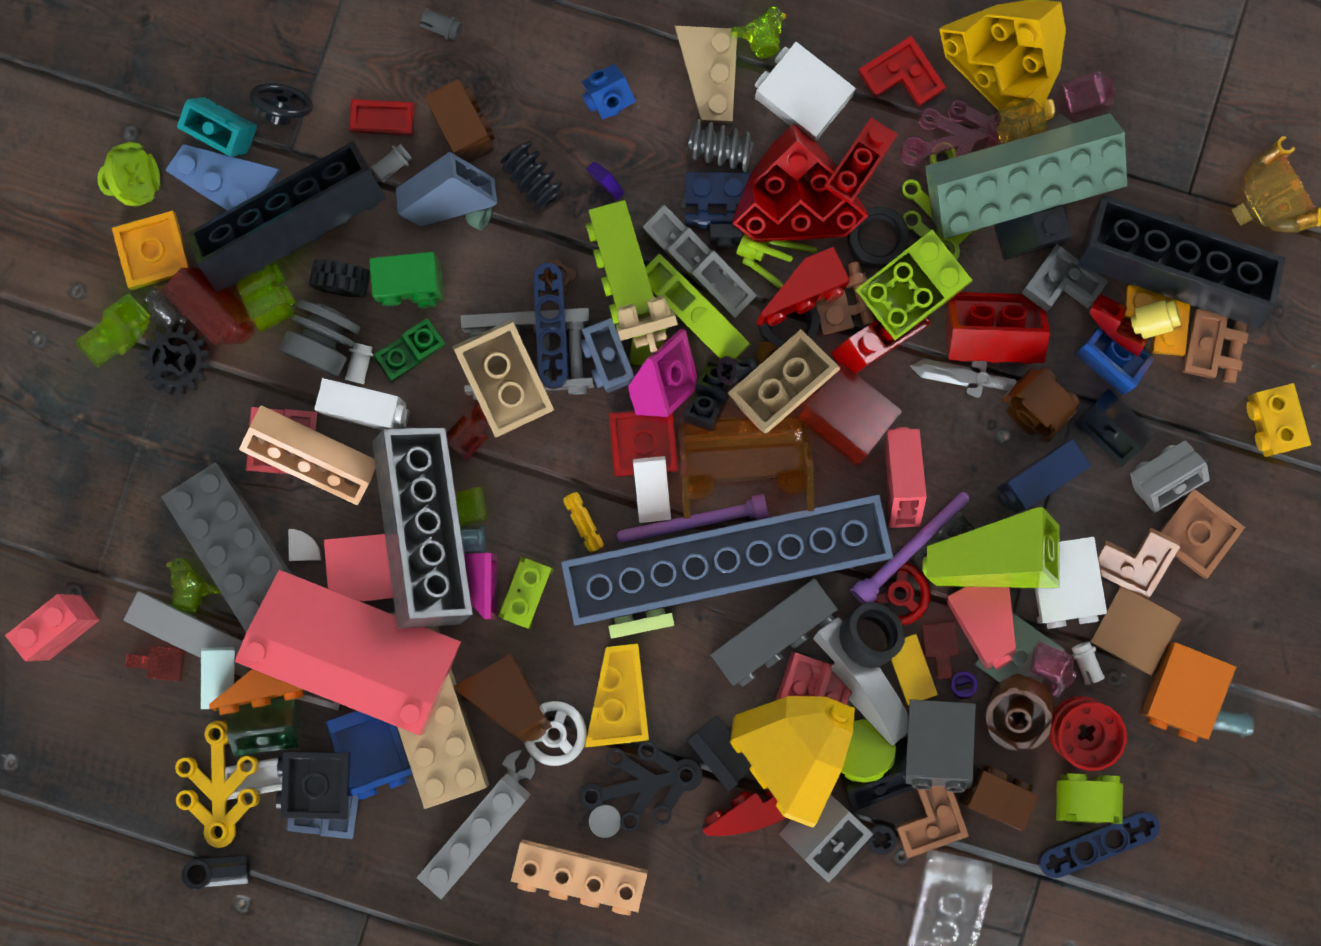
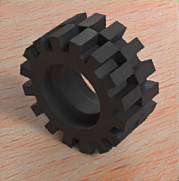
M315 259L313 260L309 286L313 289L330 292L335 295L363 298L367 294L370 271L363 267L354 266L349 263L345 264L340 261Z

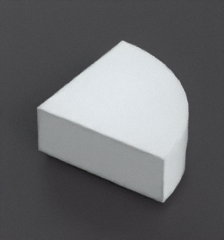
M288 529L289 561L323 560L321 549L311 536L303 531Z

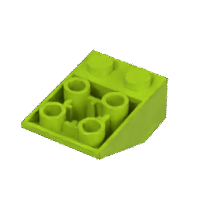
M931 230L858 287L856 292L892 338L897 340L970 285L972 279L936 233Z

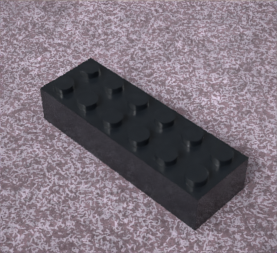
M352 141L188 232L187 236L197 264L216 292H219L225 288L235 286L239 280L253 272L262 271L268 264L278 258L292 254L296 248L305 243L319 239L323 233L332 228L346 224L357 214L375 208L386 197L356 143Z
M1102 195L1090 216L1077 266L1260 329L1275 310L1286 258Z

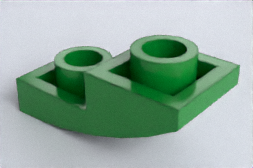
M427 318L401 334L398 340L375 353L373 358L389 382L392 383L443 348L445 342Z

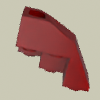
M793 123L771 144L749 176L732 223L755 242L846 237L869 215L858 196L850 205L824 188L836 170L837 165L812 138Z

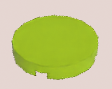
M868 720L854 721L853 735L841 773L845 774V777L851 781L862 783L882 778L884 773L894 765L896 745L891 746Z

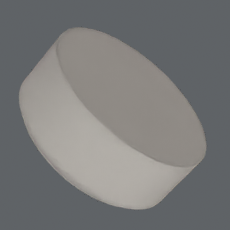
M602 804L591 812L589 827L598 837H611L620 829L621 815L612 805Z

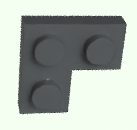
M1056 244L1021 294L1046 312L1053 306L1062 291H1065L1089 308L1108 281L1094 271L1077 266L1078 259Z

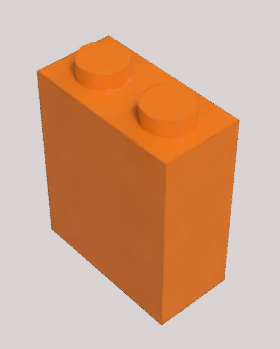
M1170 642L1160 660L1140 714L1149 717L1147 723L1166 730L1169 725L1179 729L1178 736L1190 741L1197 742L1198 737L1209 740L1236 666L1179 643Z

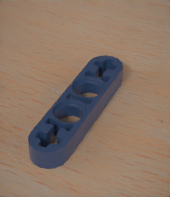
M543 263L536 268L533 276L538 373L544 386L550 389H558L565 385L568 380L563 276L561 270L555 264ZM550 270L553 276H557V280H552L551 286L552 293L559 291V296L548 294L539 297L540 292L546 293L545 282L539 281L540 277L545 276V271ZM549 301L555 302L559 306L558 315L552 319L545 318L541 314V307ZM550 333H555L561 338V345L553 351L547 350L543 346L544 337ZM562 355V360L556 359V368L558 371H563V374L557 377V382H551L549 377L544 376L545 372L550 371V360L543 361V356L556 357Z
M1145 811L1134 812L1123 817V824H1111L1110 822L1044 849L1038 857V866L1041 872L1048 877L1060 878L1153 840L1159 833V821L1151 813ZM1141 818L1151 823L1147 827V834L1141 831L1130 833L1134 838L1132 841H1130L1129 833L1123 827L1126 823L1129 829L1138 827L1140 825L1139 819ZM1112 829H1117L1122 835L1120 845L1113 848L1107 846L1105 842L1106 833ZM1086 841L1092 846V854L1087 859H1078L1075 854V847L1078 843ZM1067 848L1068 855L1074 862L1073 865L1070 866V862L1064 860L1057 864L1058 870L1056 871L1051 867L1046 868V864L1050 862L1049 856L1051 854L1056 858H1062L1066 856L1063 849Z

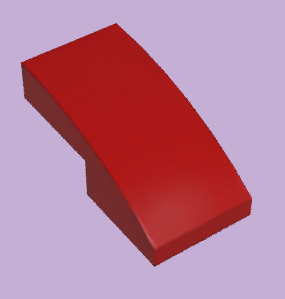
M1099 294L1089 312L1092 318L1111 339L1129 352L1139 356L1148 338L1143 339L1141 333L1136 335L1132 322L1123 318L1128 307Z

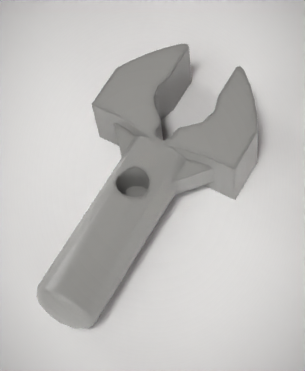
M522 749L507 755L502 764L507 767L508 775L517 782L523 778L531 780L536 771L535 760L531 756L527 767L516 772L515 762Z

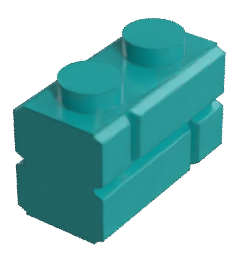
M200 97L197 99H187L177 128L222 153L233 157L238 154H247L257 130V125L220 105H216L215 102L205 97Z

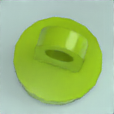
M126 142L112 147L107 153L104 166L100 168L97 176L99 188L105 195L115 196L125 205L135 207L149 203L155 198L153 197L155 191H158L160 187V172L151 153L146 154L142 149L145 147L134 142Z

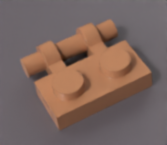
M859 261L848 264L850 282L845 288H854L857 304L848 305L845 290L843 291L844 294L836 300L827 302L826 299L815 303L820 316L819 326L822 337L853 330V316L860 315L863 326L875 322L873 312L856 292V289L868 280L866 273H862Z
M1194 310L1182 372L1214 379L1219 367L1225 370L1223 382L1236 383L1237 374L1241 372L1243 361L1240 360L1243 344H1247L1249 335L1246 333L1247 324L1235 320L1233 329L1226 328L1227 317L1206 310ZM1223 340L1230 342L1228 357L1220 356Z

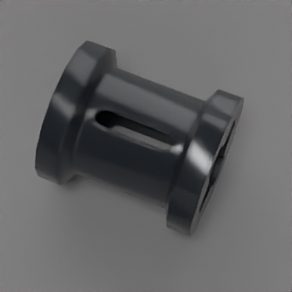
M725 356L718 363L717 375L721 383L732 385L735 382H741L759 366V363L752 356H745L742 359Z

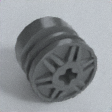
M299 300L296 308L306 313L308 317L306 319L298 315H292L291 320L302 327L300 333L285 330L277 350L312 368L334 377H339L347 358L335 350L336 346L339 344L352 347L354 342L343 336L342 333L345 331L358 335L361 327L353 323L346 315L320 303H309Z

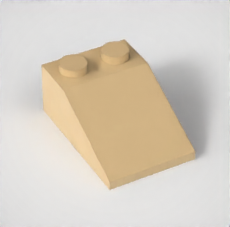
M511 319L452 346L495 438L554 411Z

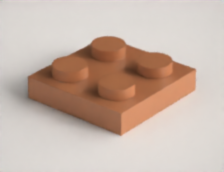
M1194 489L1186 494L1159 532L1180 541V548L1175 557L1202 578L1208 579L1246 527Z

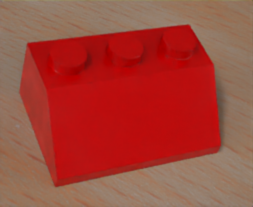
M959 292L947 302L946 345L948 360H958L961 362L989 361L992 363L1021 362L1024 364L1045 363L1050 336L1047 314L1045 310L1023 294Z

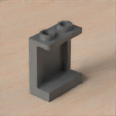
M910 699L906 784H912V788L918 790H930L932 786L945 787V790L949 792H964L965 788H972L976 704Z

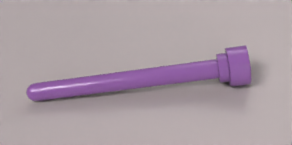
M965 492L959 493L870 579L866 578L863 582L859 580L850 589L852 595L861 604L876 601L879 588L969 502V495Z
M764 493L751 496L752 499L746 500V504L620 530L617 532L616 538L619 542L624 543L749 516V519L756 518V521L769 518Z

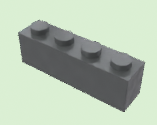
M814 578L713 651L710 656L732 686L739 683L743 687L757 677L754 671L765 664L769 668L782 659L783 656L780 652L791 645L795 649L809 639L806 634L815 626L821 630L835 619L832 614L838 609Z

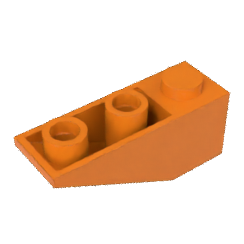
M252 669L209 704V709L213 711L219 710L220 715H227L239 712L240 705L251 703L252 708L271 705L272 698L284 696L285 701L303 698V692L307 690Z

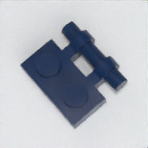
M686 172V206H698V213H686L685 226H698V229H707L710 224H733L732 220L736 207H738L746 187L749 173ZM708 206H726V214L708 213Z

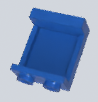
M354 711L325 722L334 752H351L349 796L358 795L359 800L378 794L376 787L389 783L391 789L409 782L407 776L413 773L396 726L359 711Z

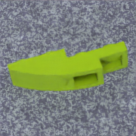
M660 253L645 268L652 291L657 296L663 295L669 308L720 359L725 356L737 359L751 345Z

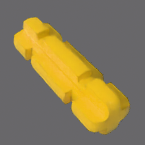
M574 492L564 497L563 502L567 510L571 511L572 514L570 516L580 536L584 537V544L587 550L593 553L603 548L604 543L600 535L596 534L595 531L597 529L586 507L583 508V501L579 493Z

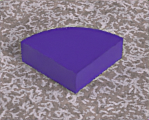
M593 161L586 168L595 181L616 201L624 194V190L613 175L599 163Z

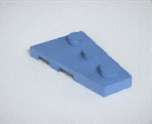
M184 144L166 168L169 174L226 211L271 187L281 173L277 168Z

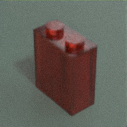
M181 267L161 290L214 345L243 344L254 335L255 330L253 328L260 321L227 288L216 292L201 268Z
M841 363L839 366L840 370L827 380L817 393L814 392L800 404L804 410L797 419L855 466H858L900 415L902 410Z

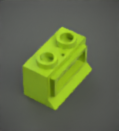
M520 557L498 617L531 629L533 626L532 620L549 575L553 574L554 569Z

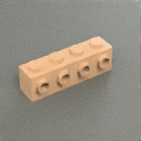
M260 405L239 448L240 451L357 506L376 468L374 458Z
M522 839L511 882L518 883L517 888L524 891L536 892V889L540 888L548 890L549 896L553 898L567 900L569 895L581 898L580 903L589 907L599 908L601 903L613 906L612 911L615 913L631 915V911H639L648 870Z

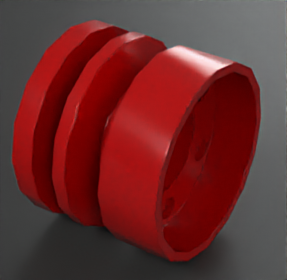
M1073 696L1060 702L1054 709L1052 727L1048 738L1053 749L1073 766L1086 771H1101L1112 766L1122 756L1127 743V730L1121 716L1110 706L1088 696ZM1082 724L1087 727L1086 732L1088 735L1086 737L1080 735L1079 727Z

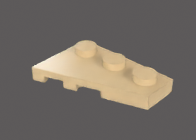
M675 26V32L679 40L701 123H733L738 29Z

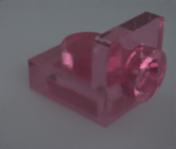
M1096 71L1063 83L1069 110L1073 115L1101 105H1114L1112 96L1116 95L1114 82L1111 77L1107 78L1106 74L1101 71Z
M1039 641L1033 649L1030 672L1053 681L1051 695L1058 697L1065 688L1069 689L1075 680L1076 671L1073 670L1074 656Z

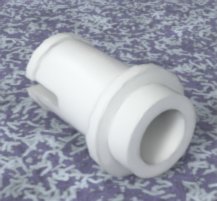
M354 343L353 349L349 348V351L352 353L345 380L361 384L365 383L364 380L370 357H374V354L371 353L373 347Z
M1088 641L1071 648L1073 651L1071 657L1076 659L1085 685H1090L1091 681L1096 683L1105 678L1094 653L1096 651L1095 646H1091V643Z

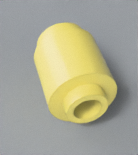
M1162 300L1135 308L1136 315L1131 316L1135 334L1141 333L1143 339L1174 331V327L1182 325L1175 300L1170 302Z

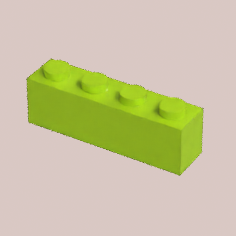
M623 200L588 210L591 222L586 223L590 242L597 241L599 248L593 250L598 269L604 268L606 272V277L601 278L606 296L612 295L614 304L609 305L613 323H619L617 308L628 304L635 305L638 319L650 316L647 300L654 298L626 201Z

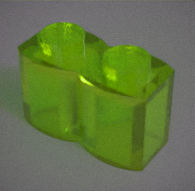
M268 264L262 271L253 272L239 280L236 284L247 312L260 332L280 323L293 314L295 315L292 304L296 303L295 298L288 286H282L281 283L286 281L277 264L273 266Z

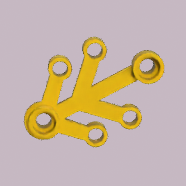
M225 720L213 721L205 729V739L211 745L212 781L198 768L197 761L194 758H181L175 765L176 773L180 777H188L212 801L211 813L198 801V795L193 790L181 791L176 797L177 806L182 810H189L204 825L205 840L215 848L226 847L233 842L236 836L235 824L250 808L258 805L260 801L259 792L254 788H247L238 794V803L228 813L226 811V801L249 775H253L258 771L259 761L252 755L241 757L237 762V769L225 782V745L230 743L234 737L232 725ZM215 728H218L221 733L218 740L213 737V730ZM246 760H250L252 763L250 771L244 768ZM184 762L190 764L191 768L188 773L183 770ZM247 792L251 793L253 796V801L251 804H248L245 801V795ZM185 794L191 797L189 806L184 803L183 798ZM216 826L222 828L223 834L221 837H217L215 834Z

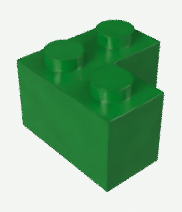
M434 252L369 258L372 296L377 302H382L383 306L400 305L401 300L410 299L413 304H418L419 308H430L437 306L438 301H445L442 267Z

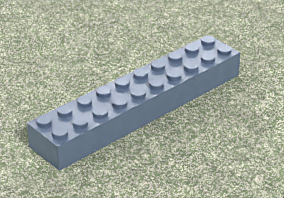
M880 495L572 559L563 561L561 564L574 626L890 560L893 559Z

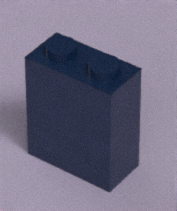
M1071 439L998 486L997 488L1001 492L998 497L1008 511L1013 509L1015 514L1025 511L1091 467V464L1075 441Z

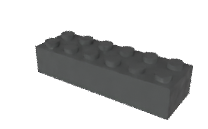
M383 429L372 444L397 628L460 625L473 614L446 429Z
M214 462L161 496L245 632H247L278 571L282 570L292 575L294 574L225 465Z

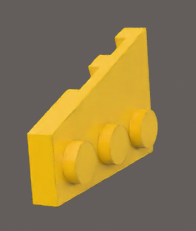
M638 643L606 647L585 748L649 740Z

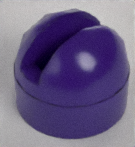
M959 672L951 681V690L958 698H970L977 690V680L969 672ZM971 683L972 688L956 690L957 686Z

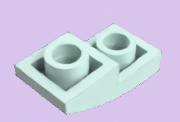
M234 647L201 648V709H209V704L234 684Z

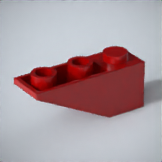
M871 117L824 188L851 205L887 155L898 134Z
M834 247L809 256L801 262L761 312L756 322L758 327L766 323L769 326L776 325L787 318V314L795 311L798 314L805 313L816 306L815 303L826 299L827 302H831L844 294L843 291L850 282V279Z
M926 317L897 340H894L881 322L876 320L849 337L831 354L850 379L930 325L931 321Z

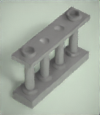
M589 308L565 309L566 331L569 338L571 379H568L565 385L558 389H550L544 385L543 387L545 391L568 390V394L571 395L586 394L587 388H594L593 378H583L582 346L580 340L581 331L584 329V326L591 325ZM559 310L541 311L543 317L548 319L556 317L559 313ZM535 311L461 315V328L464 333H469L470 337H474L511 319L519 334L522 329H533V333H536ZM549 334L543 339V346L547 350H550ZM543 356V361L550 360V371L545 372L544 376L549 377L551 382H557V380H552L550 357ZM464 385L465 393L473 395V400H477L471 385Z

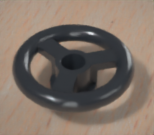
M265 83L255 86L250 92L252 103L266 113V119L269 122L277 125H288L291 119L305 117L313 110L311 98L301 90L288 85ZM263 93H281V94L267 95V94H263ZM293 97L298 99L304 106L301 108L297 107L291 102V99Z

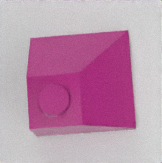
M680 329L657 352H654L644 362L629 384L630 399L636 415L668 417L696 390L698 376L685 329Z
M493 553L464 554L471 605L484 619H497V555Z

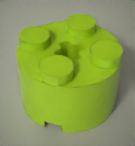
M1087 774L1061 775L1060 780H1057L1056 820L1123 824V784L1120 783V776L1100 775V777H1093V781H1087Z

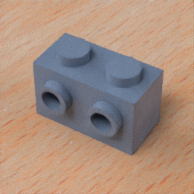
M612 318L582 329L585 339L580 340V344L586 359L592 357L596 368L591 370L597 387L604 386L605 391L609 393L629 385L635 376Z

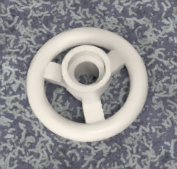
M559 701L543 703L541 706L545 713L557 711L554 721L550 723L552 725L551 728H557L560 731V738L557 740L551 739L549 737V730L551 728H549L540 739L525 742V747L529 754L540 763L550 766L567 764L574 760L585 746L587 738L585 721L582 715L567 703ZM566 715L572 718L577 728V739L574 746L566 739L567 730L563 725ZM543 741L546 746L551 748L560 747L565 754L560 756L546 755L536 747L535 742Z

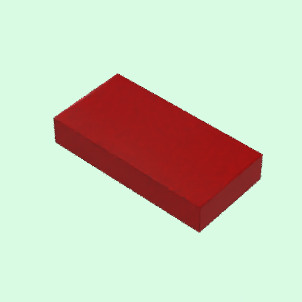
M351 99L349 131L351 133L413 136L414 102Z

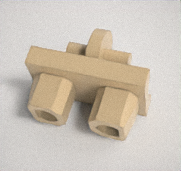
M663 295L647 300L650 316L638 319L634 304L617 308L619 324L616 325L620 341L645 334L644 336L634 338L636 348L648 345L651 353L657 352L655 342L666 340L667 336L665 330L652 332L678 325L673 310H670Z

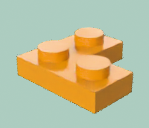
M1128 285L1125 287L1124 306L1128 308L1123 318L1131 319V316L1136 315L1135 308L1162 300L1170 302L1175 299L1137 286ZM1175 300L1182 325L1174 327V331L1153 336L1151 353L1174 356L1186 355L1190 304Z

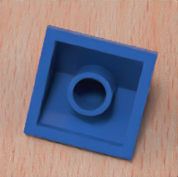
M1099 326L1074 353L1121 395L1128 393L1137 386L1155 359L1144 348L1139 356L1129 352L1111 339Z

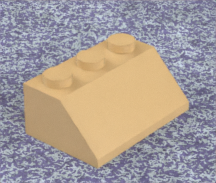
M800 329L729 391L728 394L760 431L767 434L837 373L840 367Z

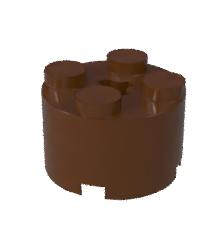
M1042 367L1039 371L1034 369L1028 370L1002 397L1001 401L1002 404L1008 403L1009 407L1006 412L1016 425L1030 436L1035 432L1042 436L1039 441L1047 443L1076 415V407L1080 404V401L1074 393L1064 390L1056 382L1057 377L1051 370Z
M1014 674L1004 679L993 689L986 710V722L990 736L999 745L1009 750L1019 751V749H1033L1040 746L1047 739L1051 731L1054 714L1053 696L1041 682L1031 677Z

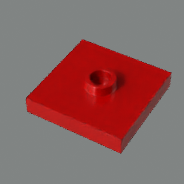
M635 411L609 413L614 477L634 476L633 459L665 456L667 473L678 472L673 412L668 417L636 415Z

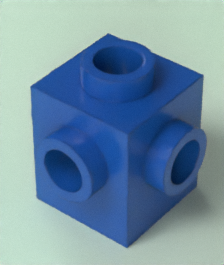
M615 64L605 69L597 70L587 79L581 81L586 91L582 98L590 112L596 110L602 120L619 114L622 109L636 102L625 76Z

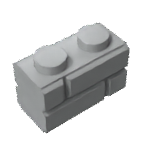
M1186 440L1178 445H1169L1162 451L1160 456L1150 462L1143 461L1139 463L1134 471L1130 473L1135 492L1154 513L1210 480L1206 462Z

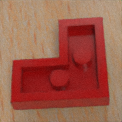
M912 35L858 70V74L874 98L902 82L916 105L920 107L946 89V86Z

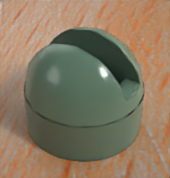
M489 207L465 214V219L469 225L481 231L487 226L491 218L492 208Z

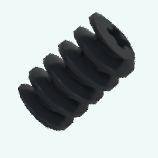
M528 141L513 148L501 159L500 163H504L502 169L505 173H512L510 176L511 182L519 183L518 191L522 194L527 193L525 197L526 202L530 204L535 203L532 209L535 213L539 214L553 206L563 197L564 193L559 194L558 192L563 183L562 181L553 184L550 182L555 172L543 173L548 163L546 161L538 164L535 162L540 152L535 151L529 154L528 150L533 143Z

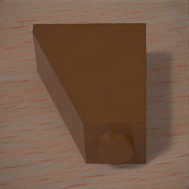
M511 653L454 686L456 691L468 703L523 743L540 739L545 735L546 730L552 727L522 668Z

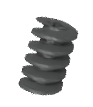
M697 119L692 127L686 156L692 150L693 159L698 160L702 153H705L706 163H710L717 156L718 166H723L725 161L729 159L730 168L733 170L739 162H742V170L747 172L754 142L751 141L749 131H746L740 139L738 138L737 128H734L730 135L727 136L725 125H721L717 133H715L713 122H709L703 130L700 119Z

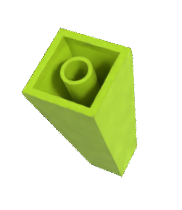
M1038 507L927 546V557L923 558L924 575L936 586L1060 588V525L1043 507Z

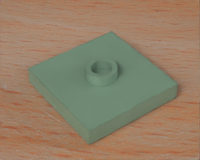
M1012 613L1016 645L1015 655L1011 657L1013 661L998 670H995L994 667L986 670L979 657L973 665L999 683L1014 674H1022L1042 683L1064 649Z

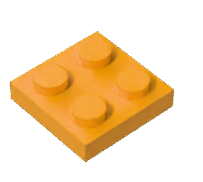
M173 210L112 228L128 289L134 290L192 273L178 219Z

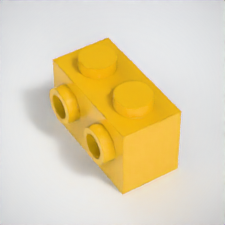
M1294 383L1248 396L1249 402L1246 404L1249 418L1255 421L1258 432L1255 434V441L1259 451H1263L1264 457L1311 445Z

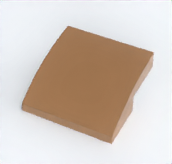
M1120 586L1107 614H1105L1092 638L1091 644L1152 676L1182 619L1146 598Z

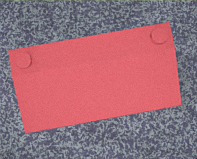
M279 570L246 632L235 662L404 730L422 735L426 732L461 641L426 627L398 629L396 616Z

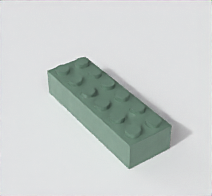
M1109 113L927 165L925 168L932 220L945 239L1127 187L1125 132Z

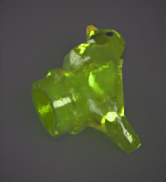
M775 6L769 7L763 15L748 25L731 28V36L748 40L756 57H771L780 49V39L778 36L781 33V21L786 18V14L782 13Z
M177 558L166 564L171 570V585L175 590L171 595L173 598L171 605L187 612H196L198 605L202 603L201 597L208 594H222L218 587L209 585L198 575L186 559Z

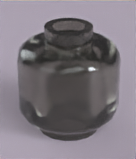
M163 283L160 287L155 284L142 303V306L145 307L144 316L164 330H166V327L173 328L176 324L183 326L192 312L187 308L190 303L189 296L169 283Z

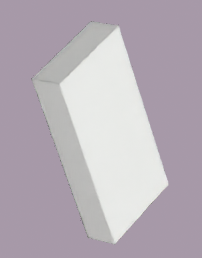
M665 456L633 459L639 523L671 520Z
M278 758L259 761L258 771L253 775H249L228 800L238 798L240 791L247 788H254L259 794L282 790V777L277 776ZM245 763L244 768L250 771L252 763ZM237 765L226 767L225 782L235 772ZM247 792L245 797L251 796L252 794Z

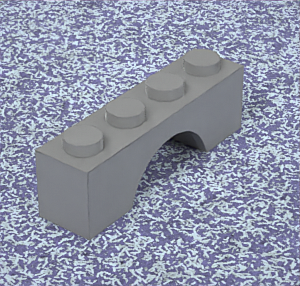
M506 773L418 875L417 879L442 899L531 794Z

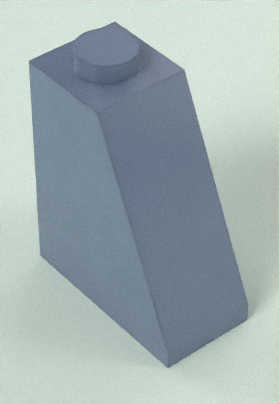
M448 152L396 188L398 214L420 227L498 204L495 178L452 152Z

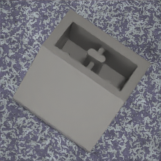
M831 794L813 828L790 820L778 833L828 883L873 835L867 827Z

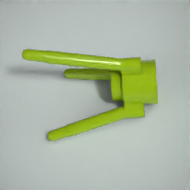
M744 234L736 254L744 257L742 264L753 268L774 286L781 289L784 284L755 262V260L762 261L765 254L791 262L793 257L768 247L769 244L811 253H817L818 249L787 240L755 242Z

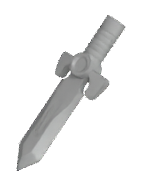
M922 359L909 365L921 378L961 386H968L971 383L976 384L977 388H967L966 390L967 394L976 398L981 397L983 387L1009 391L1016 384L1015 379L989 375L986 372V361H973L971 363L972 367L980 370V373L973 372L971 367L930 359Z

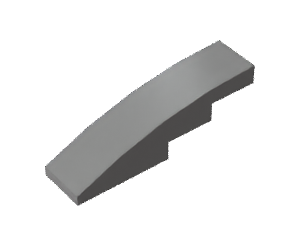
M661 205L640 226L689 277L733 318H736L757 296L714 250H710L665 205Z
M138 590L123 618L124 621L200 658L201 648L234 647L236 659L243 640L198 619L192 614ZM235 662V674L243 677L248 673L249 667Z
M837 617L818 631L813 639L835 662L830 669L852 691L848 699L889 744L893 746L908 734L909 715L880 667L868 668L860 666L852 661L844 652L839 639L840 626L843 621Z

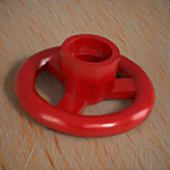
M905 563L897 570L896 581L890 584L886 593L876 595L877 600L874 601V603L878 604L891 602L896 606H906L911 613L898 616L902 625L918 620L928 608L931 597L930 586L926 576L920 569L909 563ZM883 566L877 569L873 575H875ZM908 574L912 575L919 583L921 589L919 604L913 600V587L910 583L906 582ZM897 587L902 588L905 592L901 600L894 596V590Z

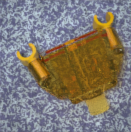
M1285 136L1281 137L1272 147L1257 156L1244 177L1245 186L1242 188L1248 200L1231 209L1240 226L1256 217L1259 218L1264 227L1269 226L1275 232L1297 233L1315 226H1321V206L1317 208L1314 206L1287 159L1295 150V147H1292L1290 150H1284L1281 147V143L1286 139Z

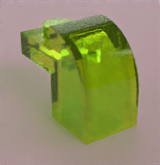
M128 293L103 311L102 322L76 340V346L98 368L119 353L122 356L137 343L148 328L150 315Z

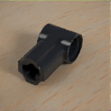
M248 855L195 858L184 866L181 874L182 881L186 887L194 890L213 886L249 884L251 873ZM194 865H201L206 870L207 874L204 881H197L193 878L192 868Z

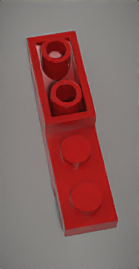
M769 789L765 792L767 798L763 801L755 790L750 794L747 790H744L731 800L733 806L722 812L719 808L704 819L707 824L702 827V830L706 836L742 834L773 825L786 817H783L776 807L778 801Z

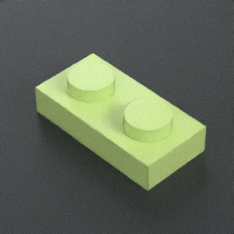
M661 608L647 611V618L635 621L633 614L614 618L615 625L608 626L611 639L675 626L672 613L665 614V609Z

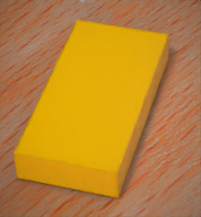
M913 634L905 637V643L901 651L890 661L905 703L908 706L910 705V699L925 700L937 696L938 693L917 635Z

